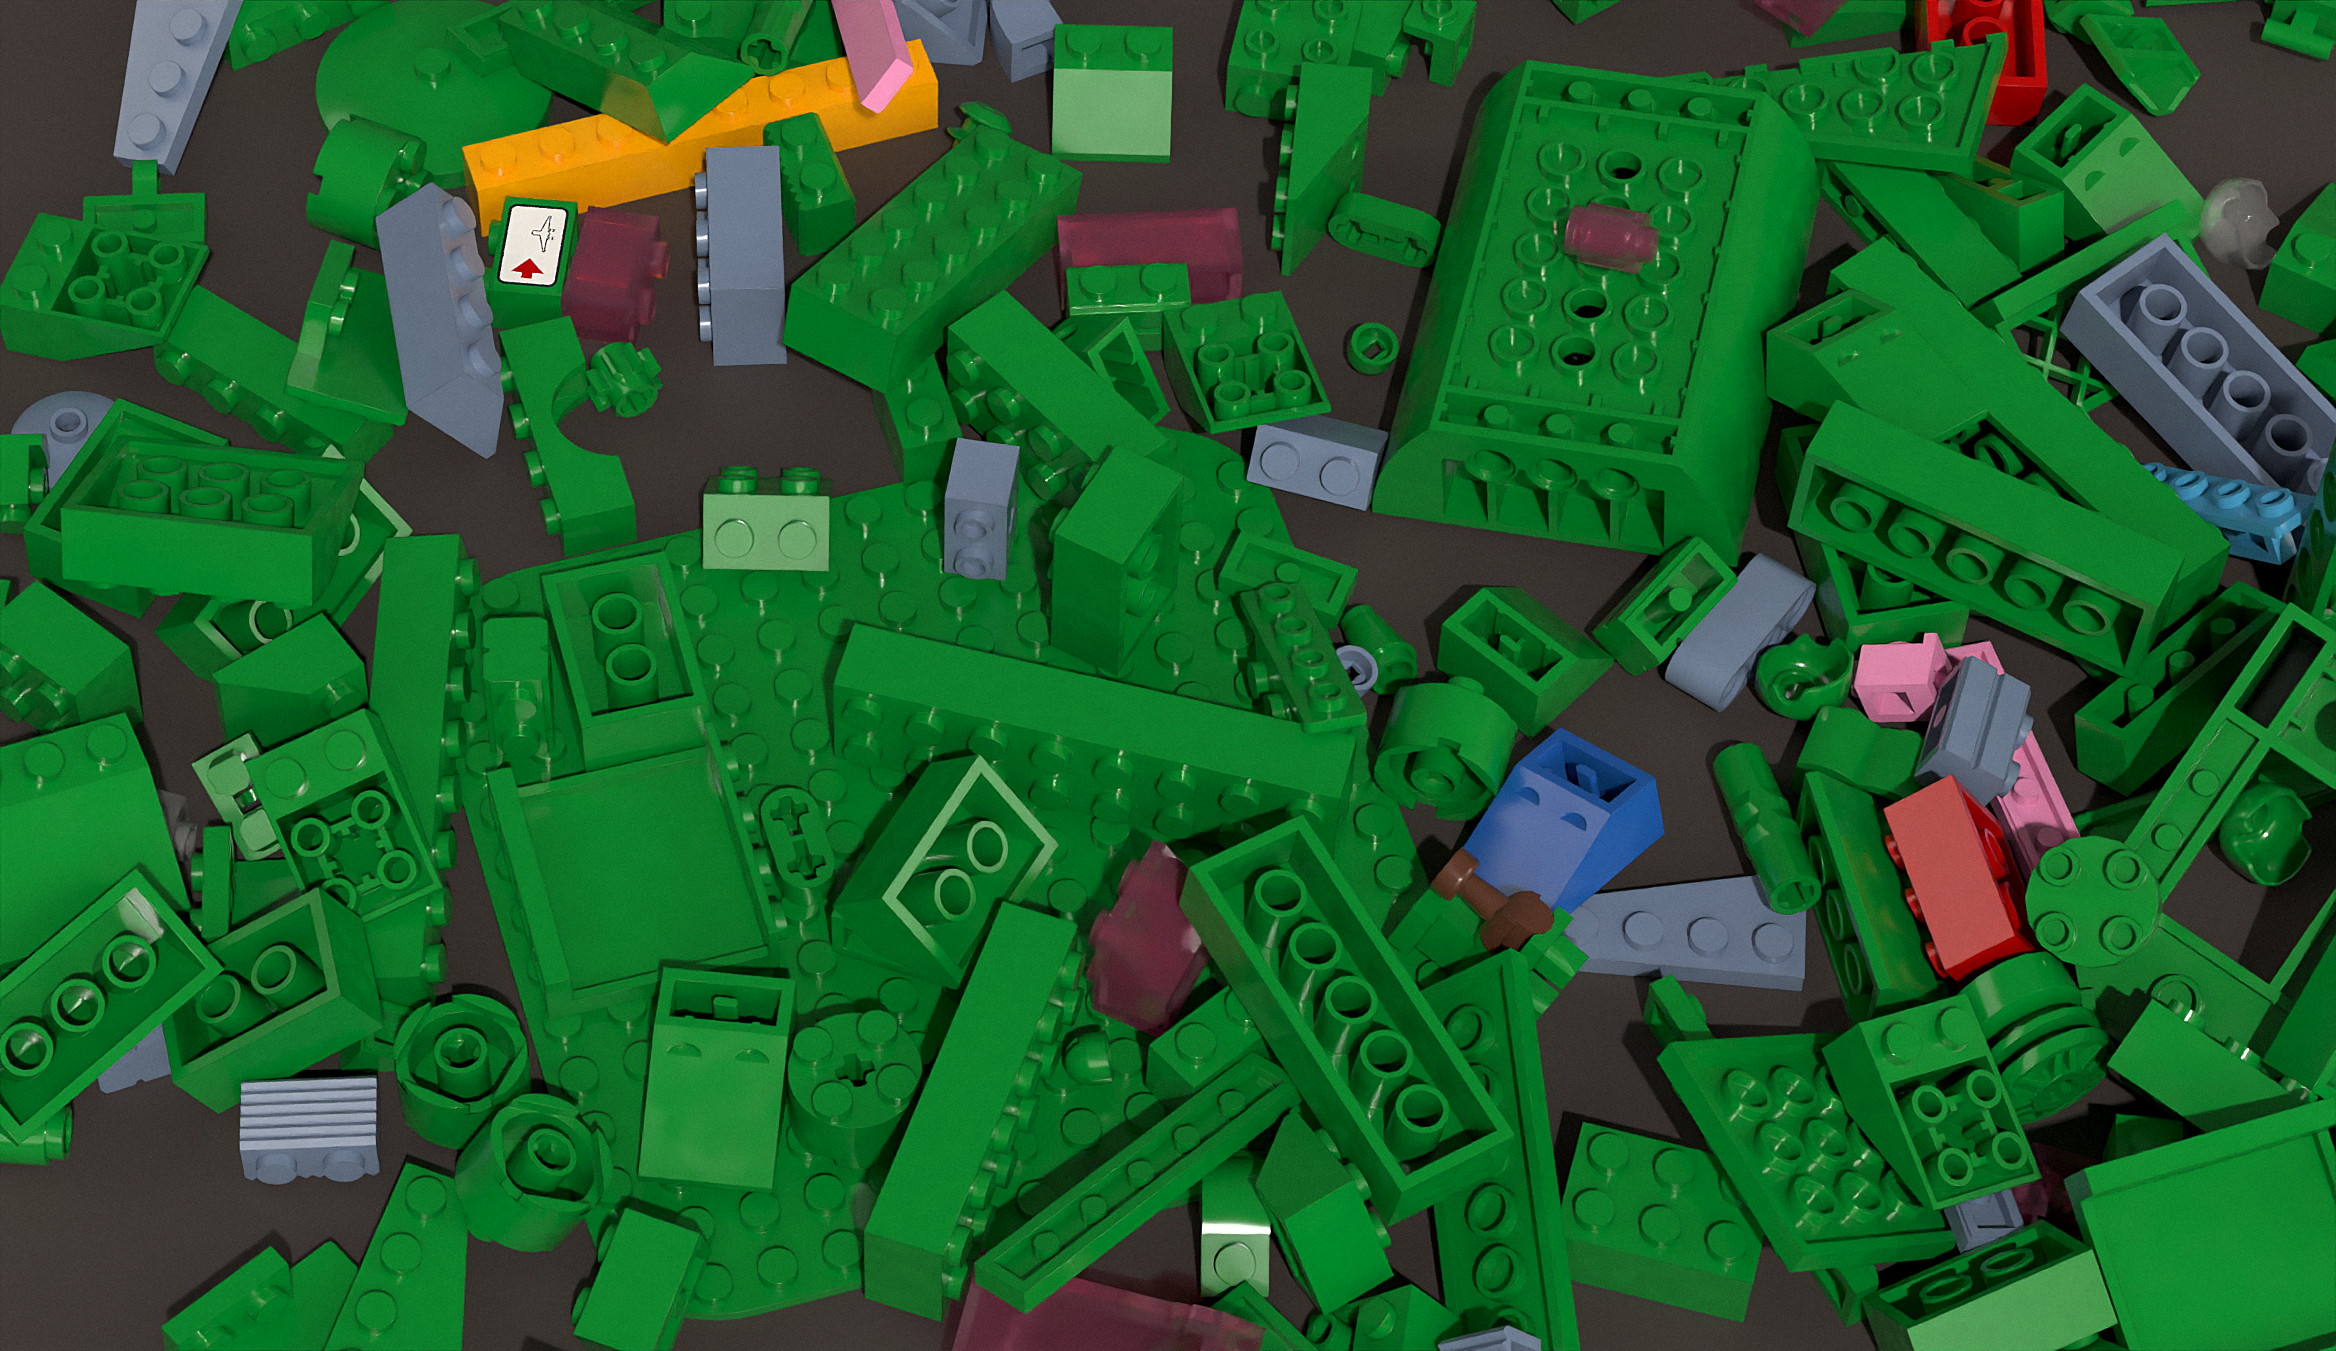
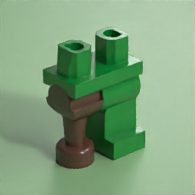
M1461 847L1432 881L1429 889L1409 910L1387 941L1406 956L1416 947L1447 971L1450 976L1509 948L1526 955L1535 1020L1537 1022L1560 993L1532 970L1536 969L1562 991L1589 958L1587 954L1562 934L1574 918L1560 906L1552 913L1550 908L1539 899L1541 895L1533 891H1520L1510 896L1505 895L1475 874L1480 866L1479 860L1464 847Z

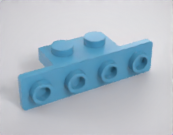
M2158 462L2142 465L2159 481L2169 484L2176 491L2179 498L2204 521L2213 523L2221 531L2223 537L2231 544L2229 554L2277 565L2283 564L2297 554L2291 531L2309 518L2316 496L2291 492L2286 488H2271L2247 483V481L2242 479L2232 480L2207 475L2202 471H2187L2168 467Z

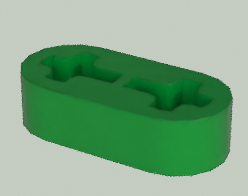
M1356 192L1346 193L1339 198L1328 223L1330 234L1341 245L1358 252L1415 268L1427 267L1433 263L1444 235V228L1430 214Z
M781 788L764 799L760 811L762 838L778 888L783 897L791 903L801 906L816 905L825 901L833 893L836 885L835 857L818 805L814 798L804 790L797 788ZM791 813L794 820L799 821V835L790 836L786 822L780 820L781 815ZM806 857L809 869L812 873H816V878L805 880L802 873L797 872V858Z

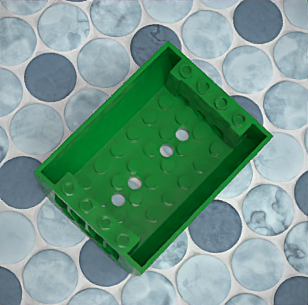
M1533 60L1524 61L1501 78L1486 95L1475 117L1374 489L1372 513L1664 556L1671 548L1681 543L1683 544L1686 540L1697 535L1712 548L1727 566L1737 567L1774 405V399L1766 396L1767 332L1793 318L1820 199V180L1814 156L1801 131L1783 108L1766 92ZM1607 213H1616L1626 218L1624 222L1616 225L1603 224L1597 219ZM1583 306H1595L1604 311L1601 315L1594 318H1582L1573 313ZM1571 353H1583L1592 358L1590 362L1580 366L1566 364L1561 359Z

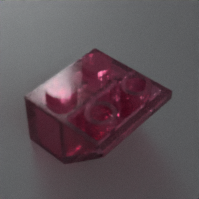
M1154 840L1141 862L1133 859L1128 864L1118 888V895L1121 897L1114 909L1110 911L1104 908L1092 927L1089 945L1095 947V955L1088 969L1087 980L1093 982L1092 1010L1159 1038L1170 1029L1208 963L1211 954L1179 907V901L1189 869L1166 844Z

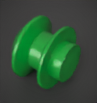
M980 101L960 103L959 108L966 116L963 125L948 126L947 128L948 133L955 138L952 147H955L981 124L1006 134H1012L1013 132L1007 117L1003 113Z

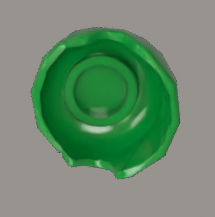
M1803 633L1789 645L1773 646L1759 657L1755 677L1757 694L1777 714L1792 720L1813 722L1816 720L1821 706L1840 708L1844 705L1852 681L1854 655L1845 641L1839 637L1834 638L1829 646H1822L1815 643L1808 633Z
M2265 782L2255 784L2240 793L2222 819L2219 835L2220 848L2229 864L2244 877L2259 886L2277 887L2293 878L2310 857L2312 847L2303 835L2302 823L2304 820L2311 819L2312 814L2290 787L2282 783Z

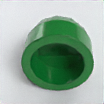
M1370 322L1362 324L1354 331L1348 343V361L1362 375L1376 376L1384 373L1390 368L1398 353L1399 344L1397 337L1391 329L1380 323ZM1377 344L1383 350L1373 359L1365 356Z
M1106 1030L1078 1036L1073 1039L1066 1049L1065 1068L1071 1079L1081 1085L1097 1086L1114 1083L1113 1062Z

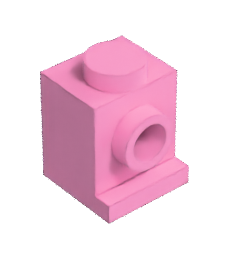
M1925 633L1923 643L1917 644L1895 641L1888 644L1862 645L1859 660H1854L1850 689L1855 698H1860L1869 720L1873 722L1930 721L1941 682L1953 669L1937 633Z

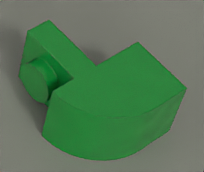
M1238 1150L1199 1180L1201 1297H1224L1245 1280L1262 1297H1269L1270 1220L1255 1188V1183L1267 1158L1266 1150Z

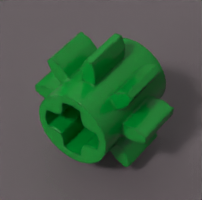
M614 342L602 347L594 354L590 361L591 370L584 373L590 384L586 392L598 412L611 407L616 417L629 418L642 414L654 404L658 395L657 389L663 386L657 376L662 368L650 349L646 347L637 352L631 342Z

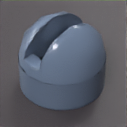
M1354 645L1340 647L1336 650V653L1346 672L1353 667L1359 674L1352 683L1361 698L1367 694L1377 680V663L1372 655L1361 647Z

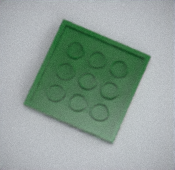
M1846 1031L1670 1042L1657 1057L1658 1063L1672 1083L1673 1091L1687 1107L1705 1136L1706 1144L1720 1160L1738 1189L1739 1197L1750 1208L1771 1242L1775 1255L1784 1263L1789 1273L1961 1255L1944 1209L1929 1213L1846 1111L1821 1050Z

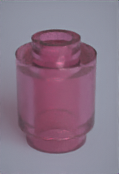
M1591 202L1588 207L1575 205L1570 213L1566 227L1564 251L1566 254L1576 255L1579 263L1638 274L1643 263L1651 265L1654 262L1659 245L1660 229L1651 227V215L1649 213Z

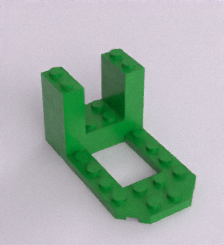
M2291 602L2282 612L2124 842V844L2142 856L2153 870L2160 883L2163 905L2268 753L2277 758L2279 756L2283 757L2336 792V632ZM2336 888L2270 984L2162 912L2155 935L2140 953L2117 966L2094 969L2075 964L2082 1007L2093 1010L2098 1018L2100 1028L2122 1043L2152 999L2167 1007L2173 998L2193 1010L2206 1021L2204 1025L2207 1028L2203 1033L2214 1041L2223 1045L2229 1036L2249 1048L2263 1060L2336 934ZM2261 1060L2262 1067L2259 1071L2270 1079L2284 1077V1074Z

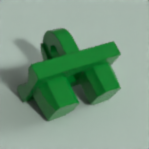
M251 731L200 758L191 765L226 826H230L231 834L246 861H259L281 849L262 805L246 814L243 813L249 804L259 799L254 786L239 793L253 784L244 763L263 754Z

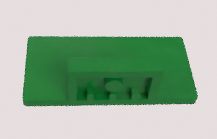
M331 239L308 299L296 354L285 380L283 393L299 398L304 403L314 407L328 406L360 415L373 423H390L403 426L405 425L409 409L406 406L385 275L351 266L355 246Z
M326 1242L290 1270L288 1263L270 1246L161 1326L165 1350L323 1351L359 1268L333 1242Z

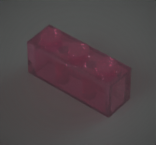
M1199 208L1196 210L1175 211L1142 210L1128 213L1057 215L1056 262L1061 310L1064 309L1065 268L1090 267L1094 265L1113 266L1152 264L1157 262H1186L1191 304L1214 303L1241 298L1243 259L1237 208Z

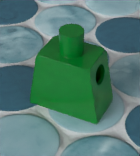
M1076 316L1064 320L1052 331L1059 340L1150 423L1155 425L1171 411L1128 316Z

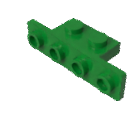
M1270 583L1257 590L1242 592L1240 594V606L1255 634L1256 661L1248 662L1247 665L1248 682L1253 698L1263 699L1265 716L1300 723L1306 734L1365 725L1367 723V710L1302 586L1298 583Z

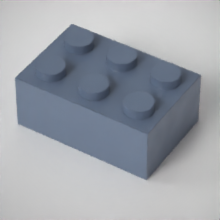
M779 146L706 148L707 172L695 173L696 209H708V211H697L696 220L697 256H709V258H698L699 304H711L699 306L701 342H713L714 366L787 364L786 345L782 344L786 319Z

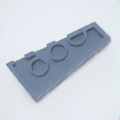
M137 0L113 154L123 167L132 168L133 160L157 159L158 173L175 175L243 0Z
M1757 875L1593 894L1570 914L1574 919L1562 933L1589 956L1587 961L1578 970L1582 972L1660 979L1673 974L1676 980L1793 991H1802L1805 978L1806 910L1793 915H1782L1775 912L1767 900Z

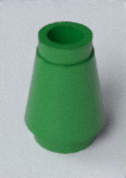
M1359 605L1349 610L1341 621V628L1345 633L1348 645L1358 646L1369 652L1378 666V677L1371 689L1380 695L1396 694L1400 687L1409 686L1418 672L1415 648L1376 613L1373 607Z

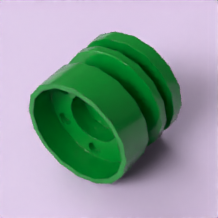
M2047 952L2027 953L2004 961L1979 975L1957 994L1967 993L2021 1125L2031 1124L2050 1117L2074 1104L2095 1088L2109 1072L2107 1063L2116 1052L2115 1045L2107 1032L2100 1028L2098 1018L2093 1010L2080 1006L2082 1002L2080 991L2057 956Z

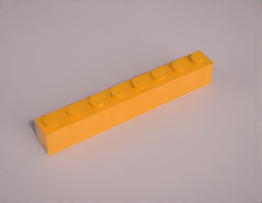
M921 39L906 42L914 71L879 114L861 104L848 57L844 56L785 70L777 75L751 78L670 143L604 113L462 147L466 194L481 236L485 237L489 236L491 220H501L505 196L577 202L578 214L693 187L695 186V173L707 172L706 148L764 146L763 129L766 124L810 112L819 115L835 152L938 128L937 77Z

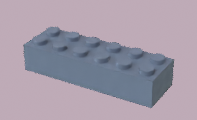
M2166 233L2154 239L2078 292L2059 330L2194 471H2202L2207 475L2232 480L2242 479L2247 481V483L2271 488H2286L2291 492L2316 496L2336 436V409ZM2308 519L2291 531L2297 552ZM2297 554L2283 563L2290 572Z

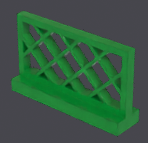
M2178 197L1968 312L1985 327L1995 330L2012 351L2028 365L2038 368L2046 379L2050 376L2072 384L2073 389L2070 402L2079 405L2086 412H2089L2120 395V393L2113 385L2089 378L2092 363L2082 353H2080L2076 372L2051 364L2056 338L2060 337L2070 341L2059 330L2065 300L2068 298L2075 300L2080 290L2163 233H2166L2210 280L2211 278L2181 223L2190 219V216ZM2050 309L2048 319L2037 316ZM2024 324L2043 331L2044 337L2039 359L2023 354L2010 330ZM2086 390L2095 393L2084 400Z

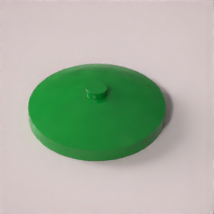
M398 0L371 10L359 17L334 39L319 65L315 91L319 120L326 138L341 118L350 121L349 114H355L420 137L421 140L427 143L423 169L432 172V183L443 190L465 186L462 147L547 127L552 115L554 90L520 75L516 63L480 77L445 44L447 27L496 6L479 0Z

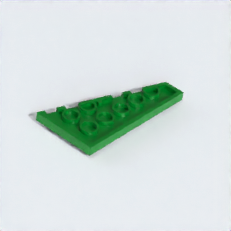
M406 1162L323 1351H462L468 1229L464 1221L466 1212L459 1201L455 1179Z

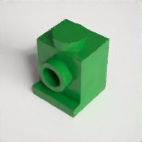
M42 434L0 435L1 533L22 534L23 527L37 510V505H40L48 494L46 468H50V455Z

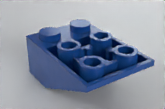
M1560 727L1516 764L1498 792L1497 797H1495L1465 844L1464 848L1480 862V866L1475 874L1507 896L1520 891H1533L1541 895L1539 899L1550 908L1552 913L1560 906L1570 915L1665 834L1655 777Z

